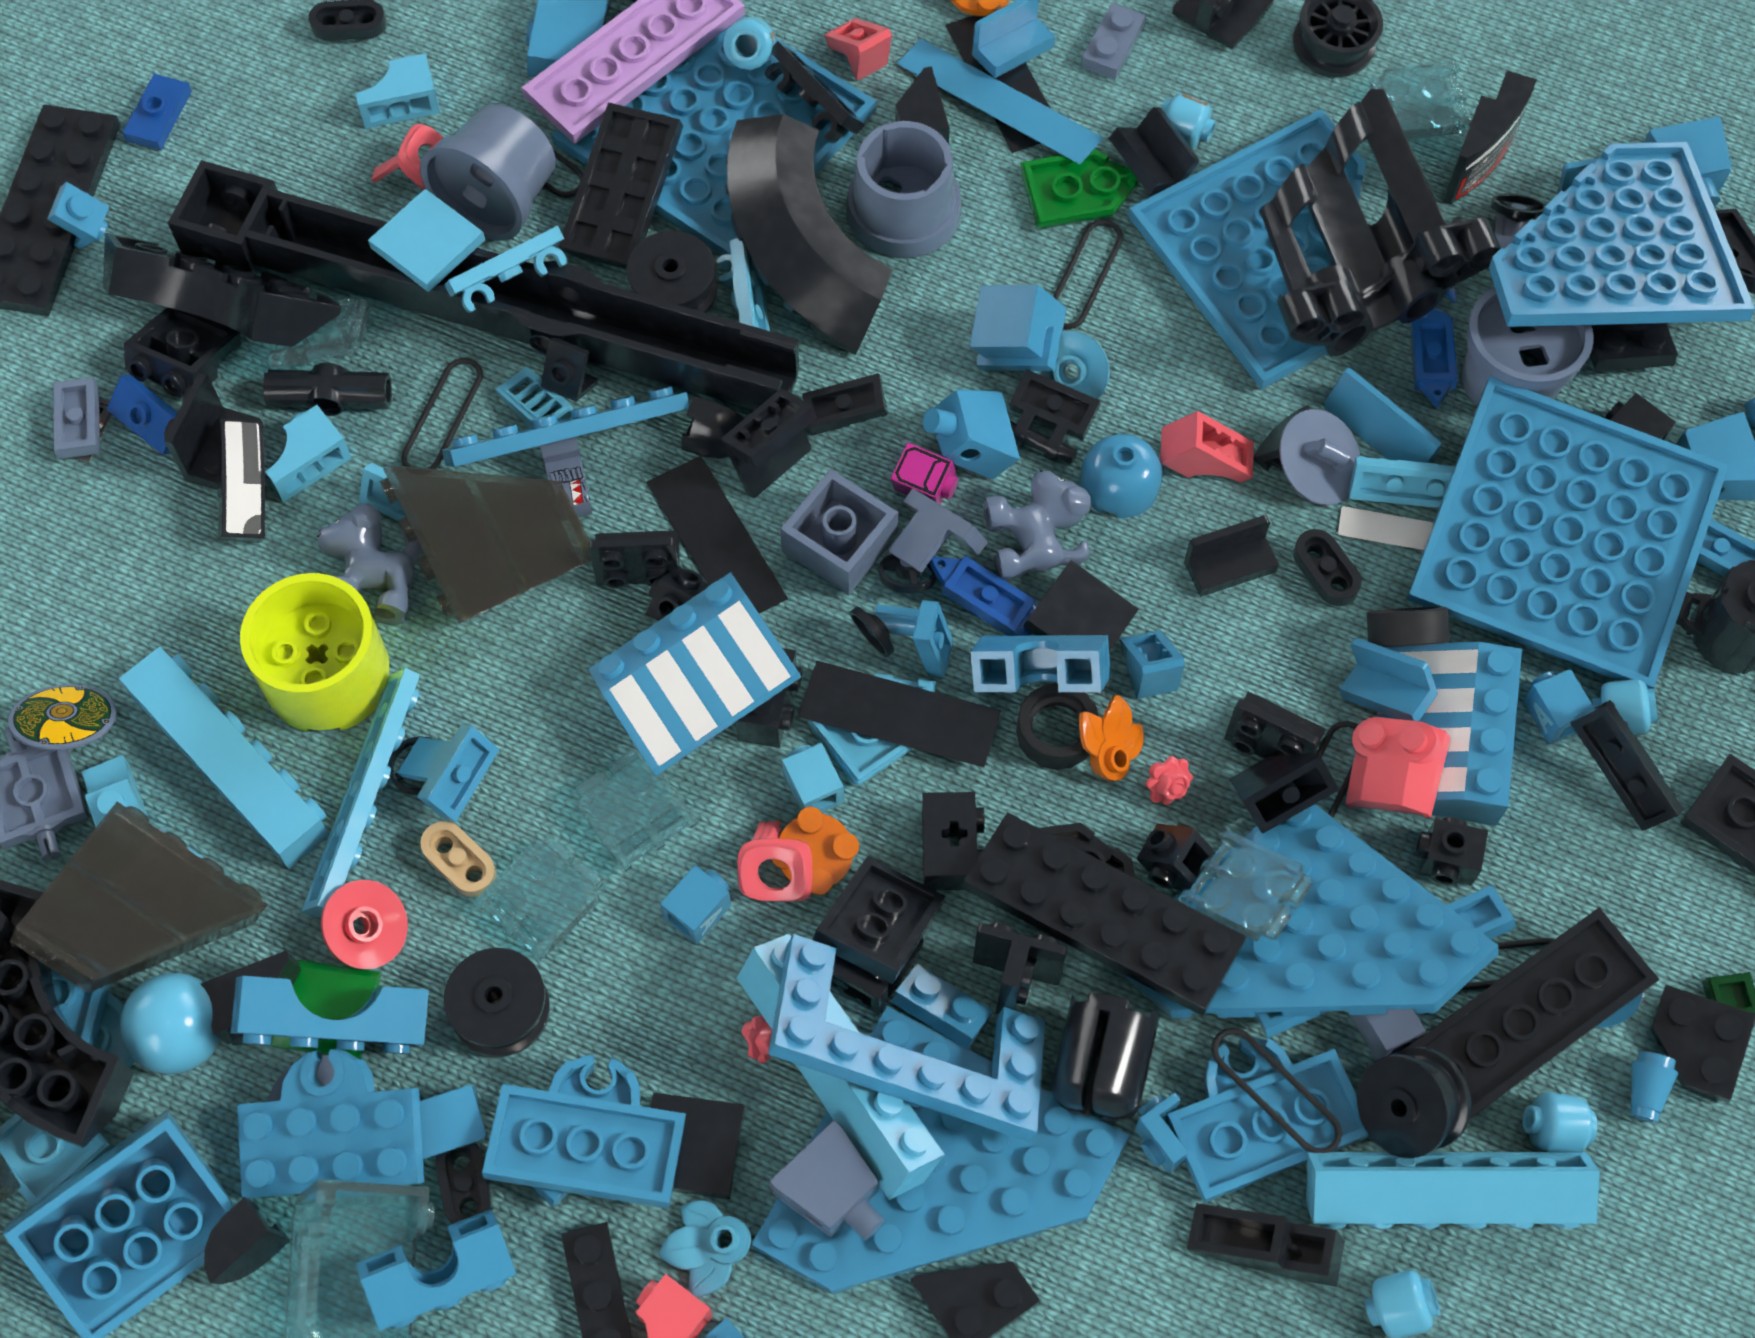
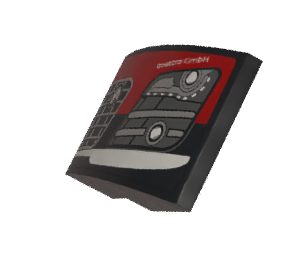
M1507 70L1496 100L1481 95L1448 186L1444 203L1452 204L1466 196L1494 171L1515 138L1537 79Z

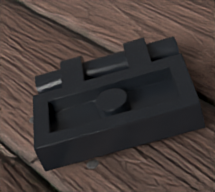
M1026 369L1009 403L1010 410L1022 414L1018 423L1010 421L1016 445L1021 448L1027 445L1043 452L1044 458L1054 462L1059 459L1072 465L1078 450L1064 443L1068 435L1084 441L1100 408L1101 400ZM1035 420L1055 429L1051 438L1031 430Z

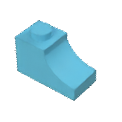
M426 53L388 61L389 69L376 85L355 93L365 129L440 113Z
M315 405L307 411L296 414L289 423L282 426L287 437L285 449L278 461L265 473L274 492L284 503L352 458L342 435L318 405Z
M124 755L81 771L88 792L84 796L97 832L112 851L154 834L131 768Z

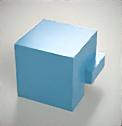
M1038 284L981 285L970 348L979 353L977 366L983 371H1026V369L1031 371H1055L1067 308Z

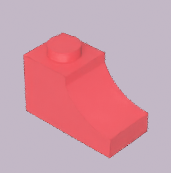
M1199 411L1162 427L1161 464L1187 478L1196 475H1215L1230 478L1240 483L1253 478L1254 442Z
M667 1274L658 1283L655 1280L650 1281L636 1301V1304L640 1307L635 1313L639 1321L646 1325L648 1338H698L713 1318L710 1307Z

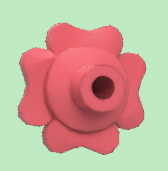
M1170 756L1164 763L1157 762L1150 767L1149 775L1151 777L1146 781L1145 785L1150 790L1151 801L1154 803L1161 801L1164 805H1169L1175 799H1181L1186 795L1190 782L1193 780V775L1188 771L1189 763L1186 759L1177 760L1174 756Z
M762 1015L754 1016L752 1021H747L742 1028V1035L749 1046V1058L757 1059L758 1062L764 1064L771 1057V1055H768L772 1029Z

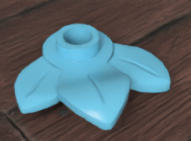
M698 1200L682 1205L681 1215L685 1227L675 1230L666 1238L661 1247L660 1256L665 1262L683 1270L689 1269V1292L695 1297H702L719 1290L728 1282L732 1264L742 1260L749 1251L751 1234L747 1225L742 1220L733 1216H724L715 1204ZM730 1231L732 1243L727 1248H722L720 1237L724 1232Z

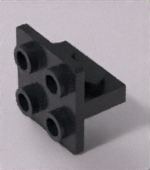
M1178 0L1173 6L1172 14L1225 47L1233 49L1269 10L1274 0Z
M1001 923L979 924L976 933L973 963L1004 971L996 1013L999 1014L1003 1007L1015 1010L1017 1003L1026 1005L1032 979L1058 986L1068 948L1060 945L1056 939L1050 936L1035 935L1030 937L1015 933L1012 927Z

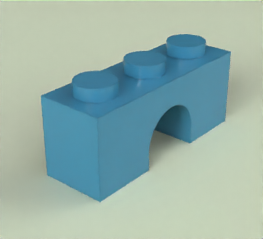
M1108 635L982 636L971 650L974 692H1017L1022 685L1033 682L1058 683V692H1102L1111 676Z
M492 1208L447 1226L452 1240V1253L448 1261L438 1269L422 1271L414 1268L408 1262L402 1245L356 1263L361 1284L379 1331L388 1327L391 1329L405 1327L422 1313L432 1309L445 1310L457 1305L462 1300V1297L478 1290L483 1292L495 1290L504 1285L507 1278L516 1275Z

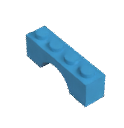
M240 976L236 978L231 1034H243L242 1043L271 1045L272 1036L290 1037L289 1046L318 1048V1041L322 1039L337 1040L336 1049L364 1051L365 1042L382 1043V1052L410 1054V1045H424L429 990L387 986L374 988L365 1005L355 1014L341 1020H329L311 1013L301 1004L294 992L290 979Z

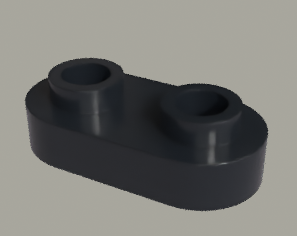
M374 0L324 1L316 4L310 10L308 16L313 34L325 41L372 39L382 34L387 25L382 6Z
M1311 529L1302 533L1297 539L1293 556L1296 564L1313 588L1330 605L1345 606L1353 602L1361 587V576L1333 536L1326 531ZM1308 552H1316L1321 558H1311ZM1339 584L1344 588V590L1336 591L1331 587V585Z
M476 1142L437 1155L435 1158L443 1209L451 1224L491 1208L493 1211L489 1180L483 1179L482 1175L485 1159ZM462 1156L469 1158V1165L464 1170L454 1169L456 1159ZM469 1201L477 1202L478 1208L474 1214L469 1216L462 1214V1207L465 1203Z

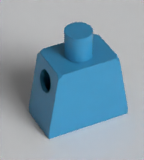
M1720 116L1650 129L1644 143L1688 142L1712 204L1716 206L1720 202L1717 191L1722 189L1731 171V161Z
M957 390L934 408L927 410L924 415V430L937 435L942 457L953 461V464L994 479L1020 460L1001 392Z
M1744 412L1687 429L1682 433L1676 445L1729 464L1718 500L1755 499V441Z

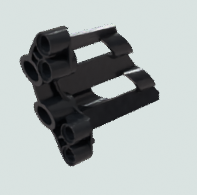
M1384 88L1370 89L1361 102L1355 103L1340 119L1323 150L1307 167L1305 164L1299 165L1284 181L1274 199L1266 204L1260 212L1289 291L1283 297L1280 294L1277 299V305L1291 338L1298 342L1314 346H1324L1329 356H1339L1347 353L1359 345L1371 332L1397 320L1402 324H1408L1422 318L1440 303L1446 291L1488 268L1493 255L1501 249L1488 219L1476 218L1461 221L1458 218L1453 219L1450 224H1446ZM1366 139L1388 186L1386 208L1382 217L1377 223L1372 225L1367 224L1344 171L1355 150ZM1306 205H1308L1331 259L1329 267L1322 268L1312 275L1291 228L1294 220Z

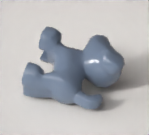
M1040 470L1034 474L1031 480L1032 503L1018 509L1009 507L1006 498L1003 496L985 498L983 510L988 531H1012L1022 550L1020 555L1010 548L997 551V555H994L997 576L1008 582L1031 570L1045 571L1056 566L1067 565L1070 560L1078 565L1087 561L1090 555V548L1087 542L1082 541L1073 550L1062 549L1055 536V528L1069 529L1079 523L1084 514L1089 512L1091 500L1090 494L1085 488L1079 487L1072 481L1061 479L1049 470Z
M371 504L357 505L352 511L340 516L334 523L319 530L317 535L319 547L325 554L345 562L343 575L337 576L332 574L330 576L347 582L358 592L361 589L385 590L378 597L374 617L381 623L400 625L407 612V588L411 585L414 565L422 551V538L414 531H404L401 534L405 540L406 547L402 552H382L378 550L382 543L381 513Z

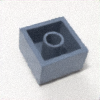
M830 469L780 528L782 552L847 595H850L898 536V511Z

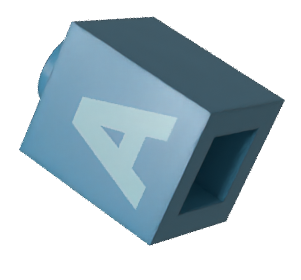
M1571 669L1557 675L1554 671L1540 675L1532 681V687L1523 701L1548 745L1575 734L1576 731L1570 722L1576 716L1594 708Z
M694 865L660 903L663 918L697 945L731 907L730 894L727 890L729 888L728 883L713 870L705 873L698 866Z

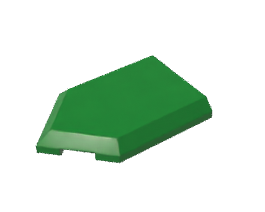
M1094 149L1081 164L1063 155L1023 161L1020 165L1022 179L1038 229L1115 215L1139 182L1129 167L1126 169L1109 160V155L1097 149Z
M297 960L301 971L293 985V989L298 1000L311 1013L329 1020H341L355 1014L365 1005L374 988L379 987L382 974L377 971ZM272 1036L271 1039L272 1047L303 1052L321 1051L323 1055H329V1050L336 1049L337 1040L319 1039L318 1048L289 1046L290 1037ZM343 1050L361 1060L363 1051Z

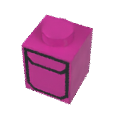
M907 443L892 474L891 482L895 491L908 495L912 488L941 505L944 498L949 500L952 497L959 478L955 476L956 471L953 461Z

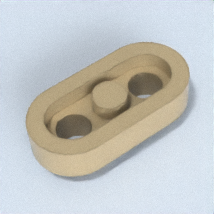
M440 821L430 825L423 832L420 846L426 860L461 894L468 897H479L485 895L493 888L497 879V871L491 857L456 824ZM443 843L453 844L450 851L446 853L438 852V848ZM474 871L482 872V877L478 881L471 882L467 880L470 873Z

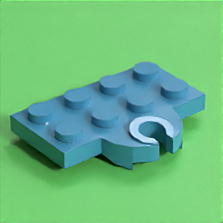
M1240 1037L1238 1041L1240 1051L1246 1054L1252 1061V1070L1248 1073H1235L1308 1144L1316 1148L1329 1146L1335 1137L1334 1126L1258 1051L1244 1038ZM1253 1037L1338 1120L1342 1130V1137L1337 1149L1332 1152L1370 1138L1359 1116L1357 1095L1335 1049L1292 1064L1284 1049L1270 1038L1265 1040ZM1224 1043L1218 1048L1221 1059L1230 1067L1228 1062L1230 1050ZM1213 1057L1209 1060L1205 1071L1203 1086L1206 1099L1168 1113L1166 1116V1121L1171 1131L1188 1151L1185 1163L1203 1204L1307 1163L1308 1151L1302 1148L1218 1066Z
M339 1049L329 1050L328 1059L334 1067V1077L325 1086L319 1081L317 1076L318 1067L323 1060L321 1051H312L305 1054L290 1067L282 1083L279 1101L237 1104L242 1198L424 1183L419 1088L375 1092L373 1074L365 1060H360L350 1053Z
M587 1055L571 1062L567 1060L555 1073L548 1091L502 1084L483 1166V1179L669 1209L686 1114L640 1106V1086L633 1070L630 1071L620 1061L611 1058L608 1065V1073L612 1082L605 1089L594 1090L585 1082L587 1077L594 1071V1055Z

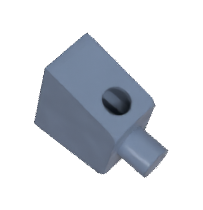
M836 1120L832 1121L769 1181L771 1192L779 1200L830 1237L848 1223L866 1241L885 1221L868 1203L879 1191V1182Z

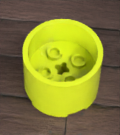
M305 573L293 575L265 589L252 602L244 616L240 631V646L243 657L269 705L285 723L305 732H308L309 729L331 730L335 728H340L342 731L362 722L376 710L389 676V655L364 598L350 584L327 574Z

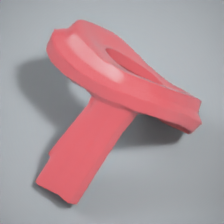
M423 124L414 125L404 138L397 155L375 167L371 180L377 183L400 167L402 172L422 190L426 189L421 177V163L418 158V150L423 145L432 148L444 137L429 126Z
M779 820L759 822L753 839L742 845L738 852L737 861L738 887L745 896L756 900L803 901L810 897L813 889L811 849L806 842L801 840L778 839L782 833ZM774 858L786 863L792 874L790 883L783 888H771L765 885L758 873L762 862Z

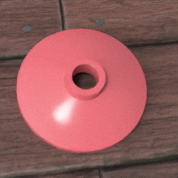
M356 880L341 886L329 897L321 916V931L327 948L337 960L349 967L365 970L387 964L400 952L406 940L408 921L401 900L390 888L372 880ZM355 919L361 920L364 924L362 934L356 933L353 928Z

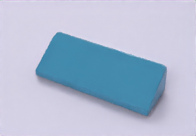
M1348 367L1343 372L1325 401V409L1342 420L1347 427L1388 460L1434 463L1442 441L1353 369Z

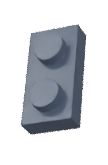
M1111 3L1082 56L1081 67L1116 80L1145 25L1146 15Z
M95 378L54 382V451L58 459L100 454L99 386Z

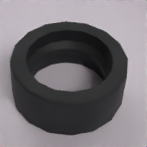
M1413 607L1367 612L1368 642L1382 647L1417 646L1449 642L1448 608Z
M1058 683L1042 685L1030 692L1023 701L1019 711L1016 733L1019 746L1030 760L1041 767L1059 770L1076 766L1086 760L1089 753L1084 750L1080 738L1073 745L1065 747L1050 746L1037 739L1032 727L1034 716L1041 709L1056 705L1067 707L1080 715V712L1099 715L1097 706L1085 692H1058Z

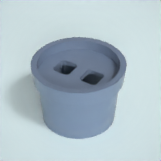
M488 104L481 107L452 136L442 138L422 157L420 172L425 188L483 231L485 239L505 241L514 238L520 232L531 213L532 202L555 169L556 159L548 138L533 121L508 106Z
M897 121L878 127L863 140L859 147L855 175L851 180L848 190L846 216L852 232L859 241L871 250L897 258L922 256L943 246L956 232L962 215L960 190L954 176L952 152L947 141L933 128L917 122ZM884 180H890L901 186L902 189L899 193H895L879 185Z
M1492 287L1477 300L1471 312L1467 330L1468 348L1461 371L1465 392L1472 402L1478 406L1488 378L1493 376L1514 387L1528 389L1555 400L1562 387L1576 376L1590 356L1593 347L1592 326L1507 327L1495 287ZM1519 351H1524L1533 356L1541 365L1525 366Z

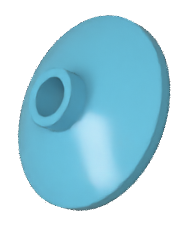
M1076 331L1061 332L1055 371H1033L1096 399H1099L1104 393L1110 373L1107 356L1099 343L1090 336ZM1069 364H1075L1078 367L1079 373L1075 379H1070L1066 375L1065 370Z

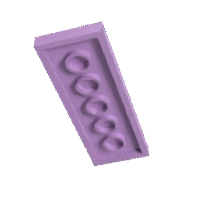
M638 0L522 87L523 97L573 144H576L601 124L608 102L623 106L627 105L745 15V5L740 0Z

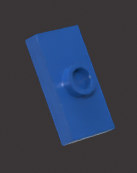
M153 74L122 132L125 140L134 144L162 150L192 92L190 84Z
M132 375L120 376L106 410L162 455L171 454L164 441V433L168 422L173 418L175 419L178 412Z

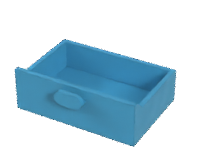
M538 0L534 22H528L526 42H530L527 54L528 77L540 74L606 24L609 0Z

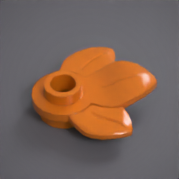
M1118 694L1112 696L1102 718L1089 712H1080L1079 715L1080 739L1084 750L1090 754L1091 768L1097 776L1107 781H1119L1126 776L1130 767V761L1139 755L1144 741L1143 726L1132 723L1131 708Z

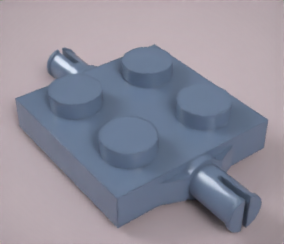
M7 727L4 732L11 751L0 758V846L5 850L29 840H37L42 860L53 861L52 856L55 859L61 856L55 833L64 827L89 818L69 749L43 750L30 747L17 740L12 735L9 727Z

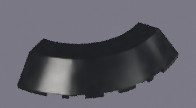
M784 114L737 120L728 145L725 163L727 165L725 189L726 195H729L732 209L731 220L739 241L744 242L746 249L751 255V265L766 286L770 284L784 299V306L790 313L795 310L812 324L811 330L832 344L856 355L880 304L893 269L876 261L857 247L841 231L826 209L820 196L814 173V149L819 130Z
M109 233L105 234L103 287L108 295L144 301L191 313L228 326L247 336L251 341L287 347L295 346L340 315L341 306L325 295L317 294L315 300L310 297V288L287 282L288 280L282 277L261 272V277L258 278L254 276V271L215 261L214 265L207 262L208 258L178 250L175 255L167 254L168 250L159 247V243Z
M0 880V1100L29 1124L57 1139L84 1148L116 1116L134 1072L120 1057L104 1052L76 1035L60 1010L52 981L51 959L53 942L63 911L48 893Z

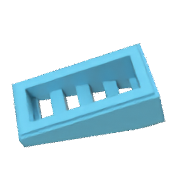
M526 366L496 388V394L529 428L533 427V419L542 417L551 409L555 410L551 415H556L557 421L572 418L571 410L574 408L561 395L540 387L542 379ZM526 381L530 384L516 395L511 393ZM535 390L538 392L526 403L521 401ZM543 400L546 401V403H545L544 405H542L541 407H539V408H538L537 410H535L534 412L531 410L533 407H535V406H536L537 404H539L541 401H543Z

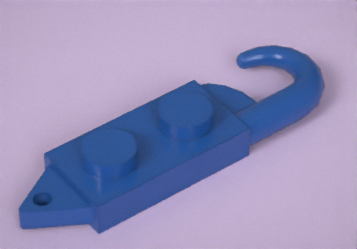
M1453 288L1444 293L1448 296L1451 303L1457 302L1458 298ZM1433 309L1422 318L1411 322L1410 333L1414 389L1421 390L1431 403L1438 408L1449 391L1456 390L1458 376L1453 318L1445 312Z
M966 555L963 559L933 557L930 560L929 564L943 587L941 591L943 595L1007 636H1029L1032 634L1023 625L1037 607L1035 599Z

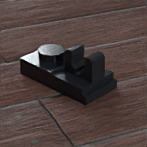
M879 373L802 393L803 401L813 406L817 416L807 426V430L812 436L888 415L882 378Z

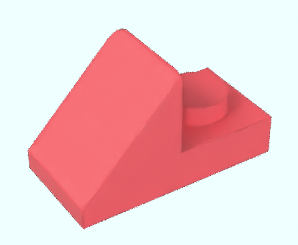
M853 18L824 34L829 49L846 54L856 80L863 79L888 63L892 37L889 28Z

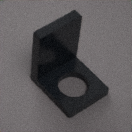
M556 337L550 339L540 387L577 402L598 383V378L585 373L589 351Z

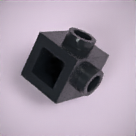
M681 567L676 568L665 576L660 575L649 590V597L652 600L646 614L659 621L674 609L704 591L710 584L703 581L698 573Z
M1435 818L1428 832L1421 831L1418 837L1415 857L1422 858L1419 873L1431 876L1433 881L1440 884L1453 885L1461 883L1472 886L1482 870L1488 830L1468 826L1465 821L1458 818Z
M1157 823L1147 837L1146 843L1136 859L1149 872L1148 878L1157 886L1164 889L1179 887L1198 891L1218 853L1195 828L1182 823L1177 824V826Z

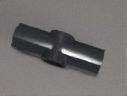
M327 362L314 365L312 370L268 369V372L264 373L263 379L264 401L267 406L308 407L311 409L318 405L326 416L339 415L344 411V408L388 409L392 401V379L389 372L347 371L340 365Z

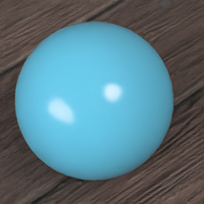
M167 973L146 980L131 993L122 1009L120 1033L127 1052L142 1067L161 1074H179L195 1069L214 1053L221 1039L215 1036L212 1031V1005L207 992L200 985L203 981L187 974Z

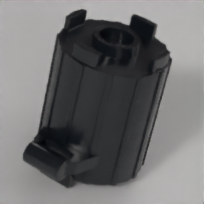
M1753 560L1741 563L1735 567L1733 566L1713 594H1691L1686 592L1676 621L1677 625L1686 630L1687 635L1692 634L1694 636L1693 642L1696 644L1703 659L1723 672L1747 674L1755 670V561ZM1692 603H1694L1697 605V607L1692 612L1691 618L1689 620L1688 616L1690 613V609Z

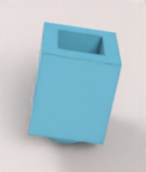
M822 743L812 747L810 745L800 746L792 750L787 755V758L782 759L783 776L800 811L806 807H816L821 812H824L844 803V786Z

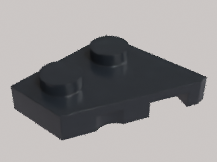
M1013 1261L921 1274L910 1279L911 1285L948 1338H993L1039 1305L1041 1301Z

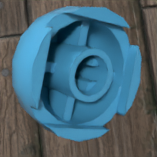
M1116 434L1104 437L1091 447L1082 463L1080 487L1085 488L1090 494L1091 506L1100 513L1103 510L1109 513H1116V518H1129L1140 515L1152 507L1161 489L1162 465L1158 454L1146 441L1134 435Z

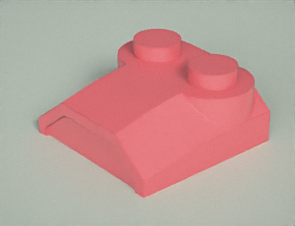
M1372 717L1362 721L1355 728L1352 735V744L1356 752L1345 805L1353 809L1354 807L1418 814L1431 818L1451 739L1445 730L1420 721Z

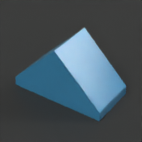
M1161 630L1120 638L1122 652L1137 699L1178 690L1185 666L1184 657Z

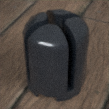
M1089 993L1087 1001L1077 1002L1074 995H1072L1051 1083L1053 1096L1061 1106L1076 1115L1088 1118L1090 1114L1100 1113L1099 1119L1106 1122H1118L1132 1118L1140 1109L1160 1018L1154 1010H1151L1149 1018L1128 1008V999L1107 994Z

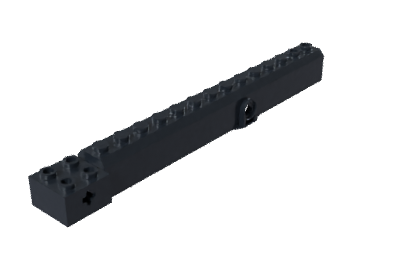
M200 161L168 221L169 228L179 250L250 271L257 264V266L530 344L533 349L543 355L547 354L549 340L556 337L588 350V362L750 409H757L780 388L792 394L799 371L798 339L606 285L589 270L568 264L559 267L557 261L543 262L548 273L542 277L535 271L534 263L524 262L520 265L523 272L503 283H501L498 276L482 283L492 289L495 300L488 304L482 293L474 292L471 295V302L476 310L469 313L462 305L463 292L450 297L444 284L448 280L500 254L476 248L428 292L371 249L368 240L387 223L386 221L280 192L277 190L274 180L207 161Z

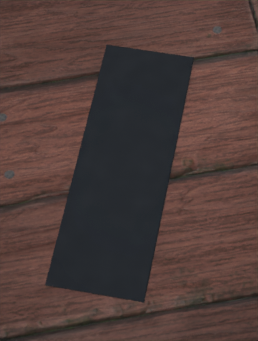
M973 15L946 24L945 26L963 61L993 77L972 56L975 23L986 16ZM1026 62L995 78L1050 108ZM994 118L1012 153L1041 144Z
M701 456L647 481L674 529L679 531L680 539L708 584L711 585L731 572L759 614L788 599Z
M816 661L798 717L984 768L1001 710Z

